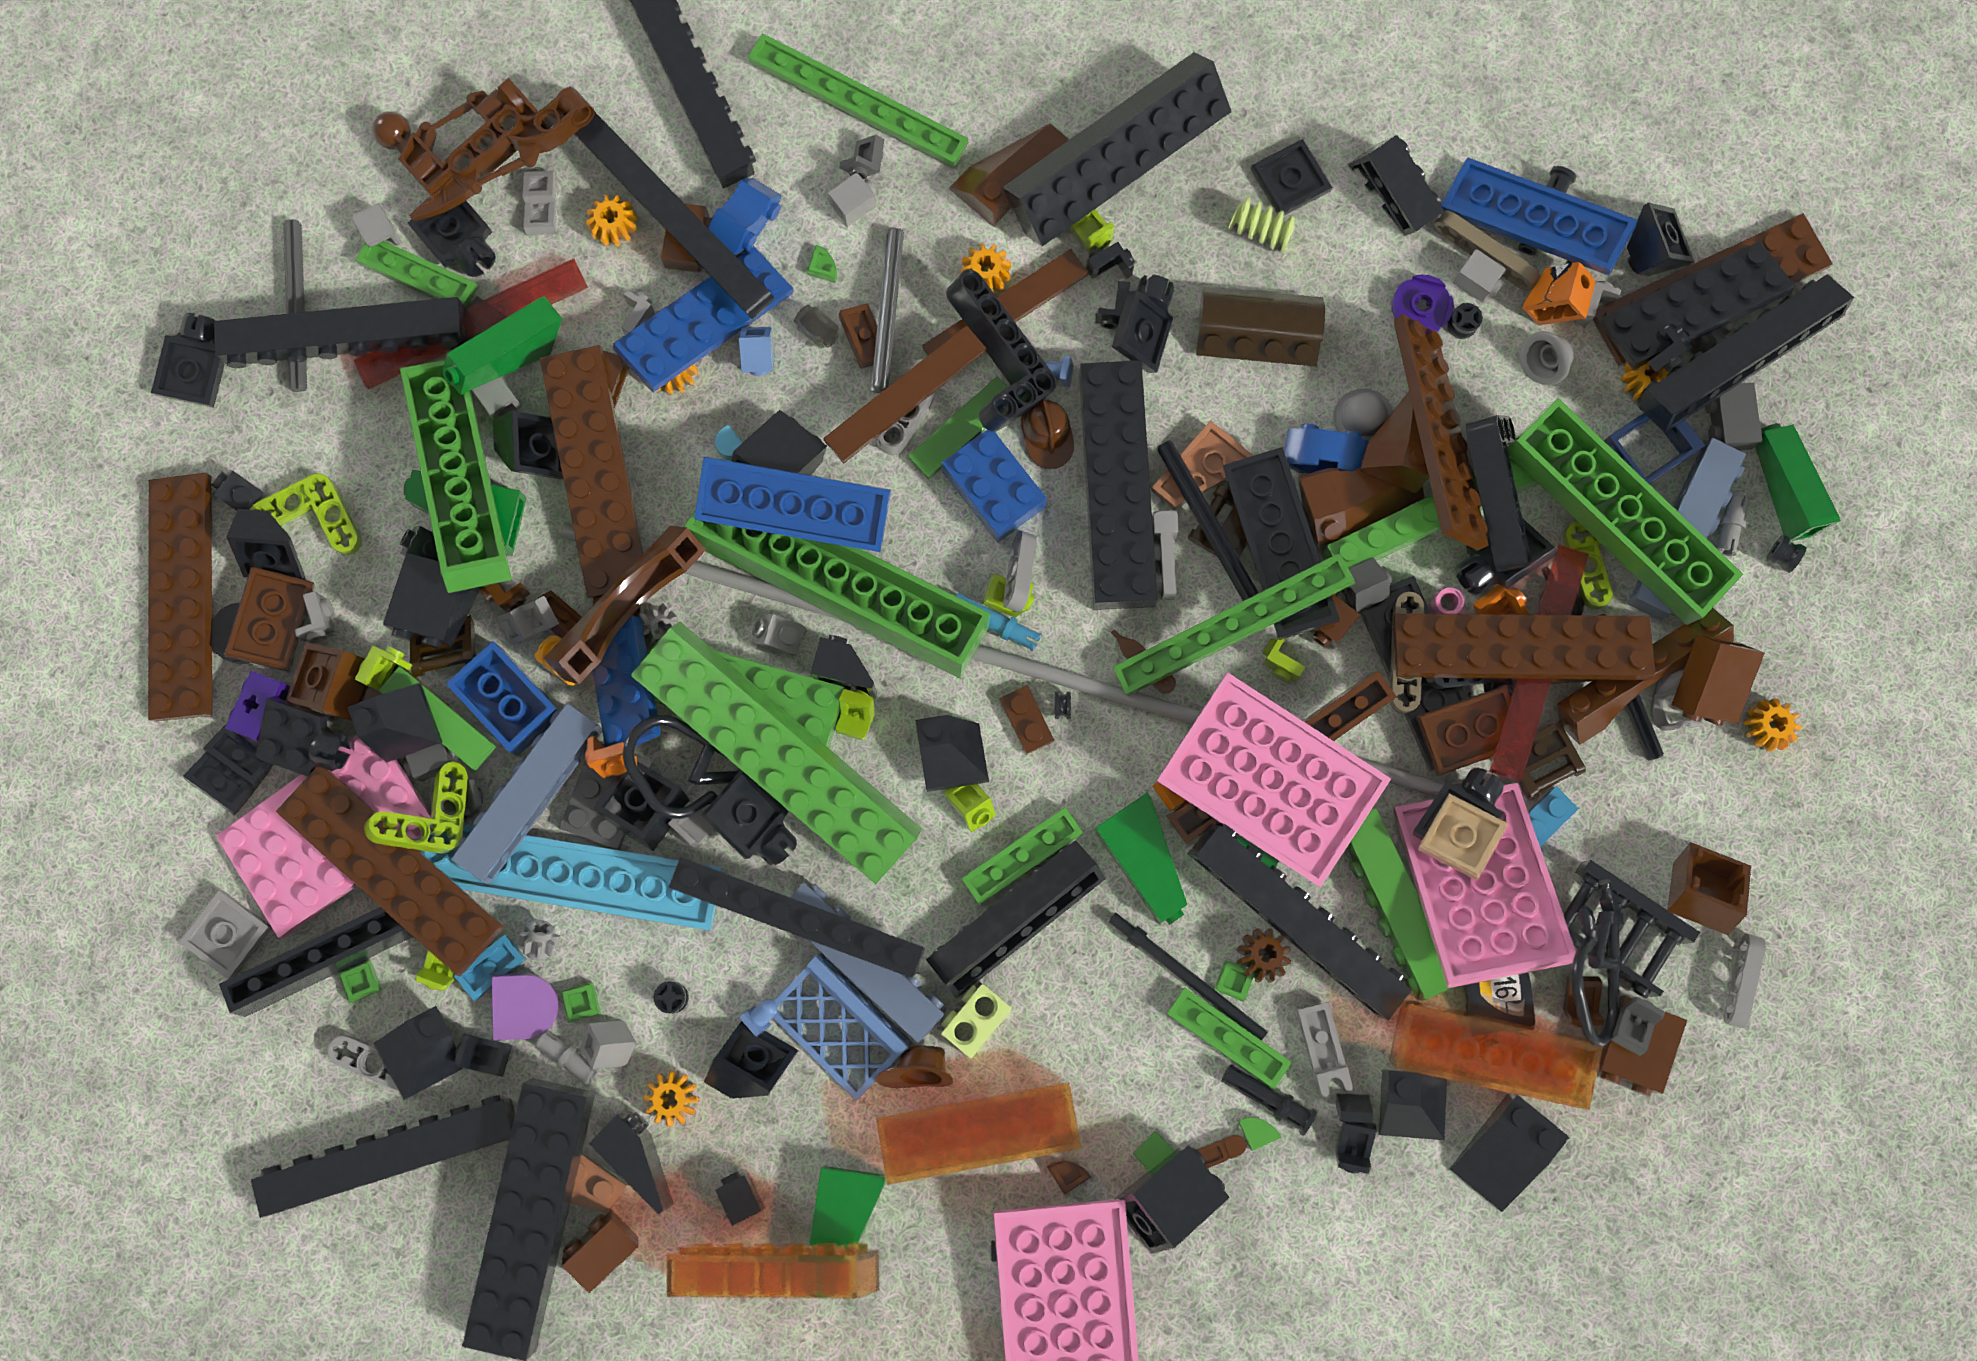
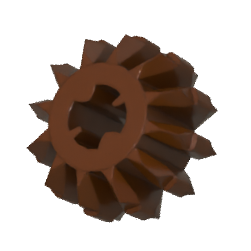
M1259 928L1253 930L1252 936L1246 934L1242 938L1245 945L1238 946L1236 950L1239 954L1244 955V957L1237 960V964H1246L1248 967L1244 970L1243 974L1247 977L1255 972L1254 980L1257 983L1261 982L1263 978L1268 983L1275 981V975L1279 977L1284 976L1286 972L1283 966L1291 964V959L1284 956V954L1291 951V947L1281 946L1280 943L1284 940L1282 935L1273 939V929L1270 928L1264 934ZM1265 950L1267 953L1264 955H1268L1269 960L1262 961L1263 955L1259 956V952Z

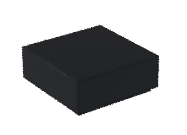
M1336 1094V1108L1341 1122H1373L1374 1112L1369 1095Z

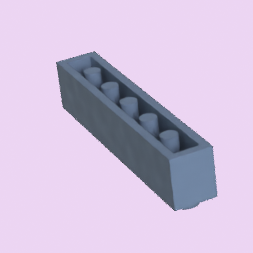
M1714 438L1706 442L1705 446L1699 451L1673 506L1706 539L1708 535H1712L1720 523L1717 515L1720 509H1724L1729 503L1733 492L1729 491L1732 483L1739 480L1745 469L1742 462L1746 454ZM1638 580L1627 603L1628 605L1660 621L1669 615H1675Z
M568 703L564 708H559L555 711L550 719V727L544 734L541 733L534 739L530 754L525 760L521 759L515 765L510 781L506 786L502 785L497 789L492 798L494 802L487 812L482 811L473 823L475 828L470 835L463 837L459 841V845L454 848L455 855L451 860L482 882L491 884L585 756V751L588 750L587 739L592 736L598 738L602 733V728L596 722Z
M803 883L790 897L849 920L851 919L838 905L832 909L825 902L828 895L815 883L811 888ZM810 941L917 1043H920L945 1016L941 1011L945 1005L931 992L926 997L917 988L921 982L916 978L906 977Z

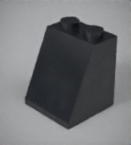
M779 409L733 451L731 461L812 475L822 463L827 445L818 436L811 434L803 428L793 417L786 415Z
M406 553L383 625L392 630V636L410 641L411 636L421 638L422 644L440 649L441 644L452 647L480 591V587L448 593L441 574L439 561Z
M1189 1144L1177 1148L1151 1171L1145 1173L1114 1198L1125 1201L1127 1223L1151 1254L1177 1247L1230 1198L1225 1192V1185L1222 1180L1208 1170L1201 1153L1197 1149L1191 1148Z

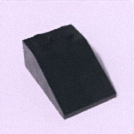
M1507 1093L1449 1169L1500 1212H1503L1552 1162L1570 1137L1518 1094Z
M629 1111L617 1114L589 1142V1145L659 1215L668 1210L674 1203L652 1134L646 1129L649 1124L637 1112H634L633 1115Z

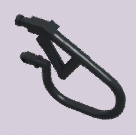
M669 715L648 717L638 723L626 737L623 746L625 768L648 805L655 812L671 819H684L693 816L711 804L718 795L715 791H708L693 803L682 808H673L663 804L657 798L635 762V745L642 734L653 727L668 726L703 745L688 778V781L695 785L728 784L741 769L738 767L737 771L706 772L714 752L724 756L719 750L686 722Z
M1610 879L1598 881V887L1601 890V898L1599 900L1602 912H1598L1597 925L1595 924L1593 911L1588 906L1580 908L1578 916L1585 939L1574 955L1571 969V987L1580 1025L1587 1041L1596 1047H1602L1609 1043L1620 1012L1619 924H1624L1623 912L1620 911L1617 894L1612 891ZM1590 951L1588 965L1593 969H1606L1608 1013L1604 1029L1599 1035L1595 1032L1583 985L1584 965Z

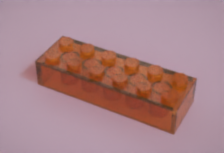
M1405 999L1400 1005L1389 1062L1398 1069L1590 1110L1603 1046H1593L1584 1037Z
M1068 1081L876 1118L887 1185L1082 1149L1070 1083Z
M694 1243L693 1246H680L678 1253L667 1255L666 1297L857 1299L880 1291L879 1249H868V1243H849L848 1246L836 1247V1243H817L816 1246L806 1247L805 1243H786L785 1246H774V1243H755L754 1246H743V1243H725L723 1246H713V1243Z

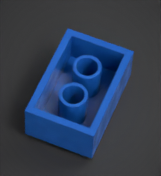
M984 431L942 462L943 474L997 543L1046 508V496L995 432Z
M494 641L446 683L505 749L517 757L533 743L539 734L544 733L550 727V719L555 711L559 709L509 654Z

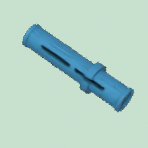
M961 593L956 595L991 613L989 629L1001 634L1002 639L1006 641L1011 639L1032 652L1035 650L1037 644L1026 639V637L1028 636L1039 641L1041 633L1017 623L1018 619L1014 617L1009 619Z

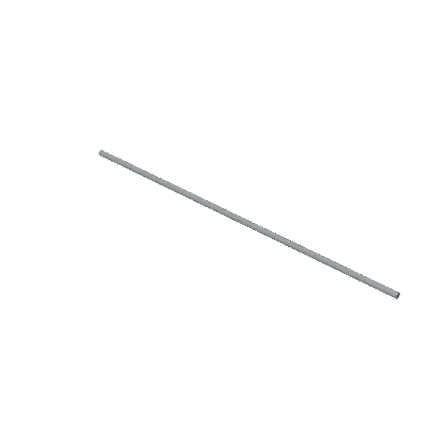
M565 522L561 528L560 536L576 541L573 525ZM642 545L643 553H644L649 547ZM697 561L684 573L842 620L768 582ZM981 645L978 646L972 657L973 660L1192 725L1201 713L1200 710L1139 692L1127 696L1122 687ZM1362 759L1391 778L1389 782L1391 784L1435 797L1445 784Z

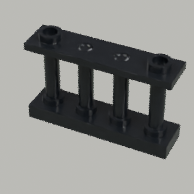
M1591 859L1581 862L1575 873L1583 877L1581 879L1583 884L1563 914L1573 945L1578 948L1585 939L1570 929L1578 917L1580 908L1585 906L1594 890L1598 891L1600 889L1598 881L1610 879L1612 891L1617 894L1620 910L1621 908L1625 909L1628 907L1637 913L1635 916L1637 921L1620 946L1619 976L1632 984L1630 990L1646 999L1648 996L1661 997L1664 991L1652 983L1676 944L1694 943L1700 931L1674 914L1667 912L1665 908ZM1655 925L1664 931L1663 936L1665 938L1640 976L1625 966L1648 927Z

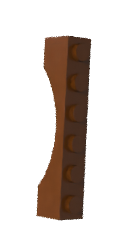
M670 525L543 659L563 680L580 684L601 662L612 639L632 614L657 591L685 573L706 549L687 527Z
M1712 608L1702 619L1688 625L1684 624L1653 643L1656 676L1652 680L1595 679L1557 703L1559 721L1563 728L1581 745L1605 730L1614 717L1640 692L1661 678L1685 668L1697 634L1734 641V625Z

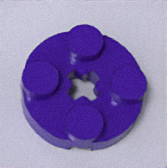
M1416 275L1412 279L1400 284L1391 302L1393 319L1404 314L1415 321H1419L1430 331L1438 333L1447 324L1453 313L1454 299L1452 294L1449 295L1448 290L1445 288L1446 285L1442 280L1431 275ZM1421 299H1424L1430 310L1420 311L1415 306V303H1419Z

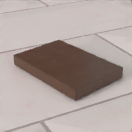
M251 567L224 653L225 657L289 672L299 640L294 630L303 627L307 613L303 595L313 592L314 582Z
M1507 685L1415 716L1436 776L1528 745Z

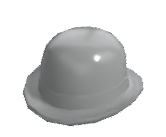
M1539 331L1531 334L1523 342L1519 351L1520 365L1525 374L1533 381L1542 385H1554L1562 382L1568 375L1573 361V349L1565 338L1557 336L1552 332Z
M1369 388L1356 389L1346 393L1338 400L1333 410V424L1338 432L1356 431L1362 434L1363 439L1370 441L1391 415L1393 409L1388 399L1380 392Z

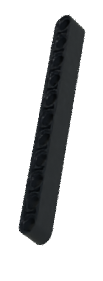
M594 112L592 120L574 135L664 229L670 232L689 255L753 320L775 299L773 295L612 128Z

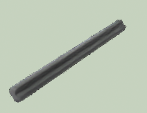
M296 219L285 220L283 223L286 314L305 312L302 224ZM287 360L288 388L293 392L306 391V361L291 362Z
M895 227L889 228L886 237L871 384L872 392L879 394L889 387L904 239L903 230L900 228L896 229Z

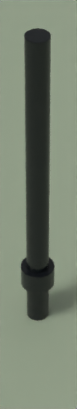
M1115 912L1108 923L1128 937L1127 942L1135 948L1138 946L1238 1025L1261 1041L1268 1033L1266 1029L1146 936L1148 933L1137 925L1135 928L1118 913Z

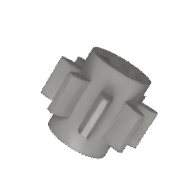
M664 603L660 607L649 604L643 614L638 615L643 622V633L647 635L651 643H654L656 639L660 640L669 628L674 626L673 622L678 619L675 613L669 611V608Z
M536 920L531 922L530 925L525 924L524 932L519 933L518 945L524 946L523 954H526L528 958L543 960L548 956H553L554 949H557L559 946L560 935L554 934L555 927L549 922Z

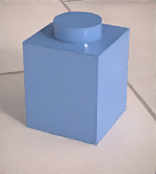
M772 327L741 328L739 347L742 373L762 376L772 372L775 362Z

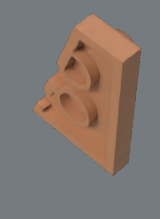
M1211 420L1181 453L1182 459L1202 493L1226 480L1223 465L1254 456ZM1167 469L1152 486L1151 491L1175 510L1187 502Z
M582 1153L570 1203L608 1213L628 1184Z

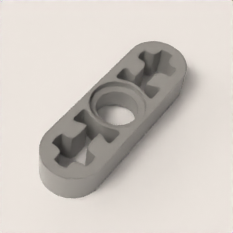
M1022 530L1017 532L1011 545L1003 599L1004 607L1017 612L1022 611L1028 599L1036 545V536Z
M1745 934L1740 941L1724 1012V1022L1726 1024L1745 1028L1750 1020L1766 948L1764 938Z
M339 1036L330 1042L327 1053L331 1062L397 1090L389 1073H386L387 1069L383 1061L380 1069L374 1073L366 1068L365 1062L367 1057L373 1053L379 1055L375 1046L352 1036ZM349 1043L347 1046L348 1050L361 1054L358 1058L343 1056L341 1059V1052L337 1050L338 1046Z

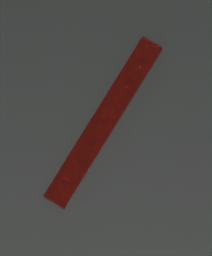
M573 258L467 307L468 341L540 297L545 296L552 305L587 289V283L575 259ZM458 343V346L455 347L433 345L428 346L425 350L402 348L398 349L395 353L372 351L353 361L365 387L370 389L401 375L400 368L427 363L464 343Z
M1558 545L1556 548L1557 555L1553 558L1536 615H1571L1588 560V553ZM1517 678L1489 772L1519 782L1522 780L1552 679Z

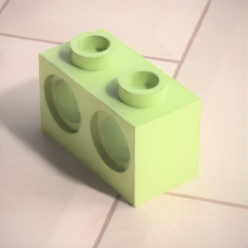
M983 983L979 988L973 985L961 999L966 1004L959 1013L952 1010L941 1024L945 1028L941 1034L970 1059H972L1012 1009ZM981 997H988L994 1003V1010L988 1016H981L976 1012L975 1004ZM961 1022H967L973 1027L974 1034L968 1041H961L955 1035V1028Z

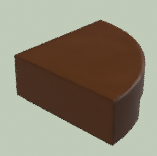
M1058 1161L1047 1166L1064 1195L1091 1178L1090 1174L1082 1166H1078L1073 1162Z

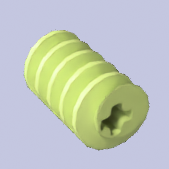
M1247 196L1239 203L1228 230H1231L1235 224H1238L1237 234L1241 235L1246 229H1249L1248 239L1252 240L1257 234H1260L1259 244L1262 245L1268 239H1271L1270 249H1275L1281 243V253L1283 254L1295 228V216L1292 215L1285 222L1283 221L1284 211L1281 210L1273 217V206H1269L1262 212V202L1258 201L1251 207V197Z

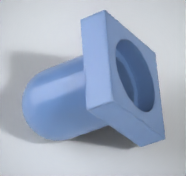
M1063 356V362L1045 361L1056 380H1061L1063 387H1070L1074 368L1071 357Z
M765 999L757 1006H753L744 1012L739 1018L757 1037L772 1025L769 1021L777 1013V1005L773 1000Z

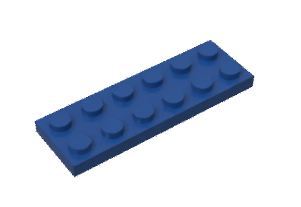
M1468 157L1441 204L1444 211H1451L1473 225L1568 261L1582 263L1584 267L1608 276L1611 274L1637 223L1635 218Z
M755 246L739 256L738 259L766 287L775 299L753 320L710 276L613 343V350L653 393L739 333L741 328L747 327L793 294V287Z
M703 457L694 520L881 552L892 489Z

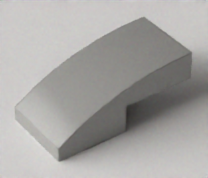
M554 171L524 172L522 196L525 202L523 228L526 235L556 234V181Z
M545 596L495 617L510 645L559 624Z

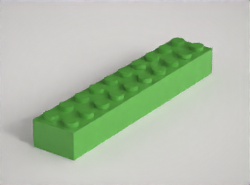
M695 510L684 526L698 539L706 549V552L959 679L962 677L989 629L991 613L862 549L694 520Z
M681 621L669 628L631 674L635 680L873 883L877 884L917 839L922 829L918 824Z

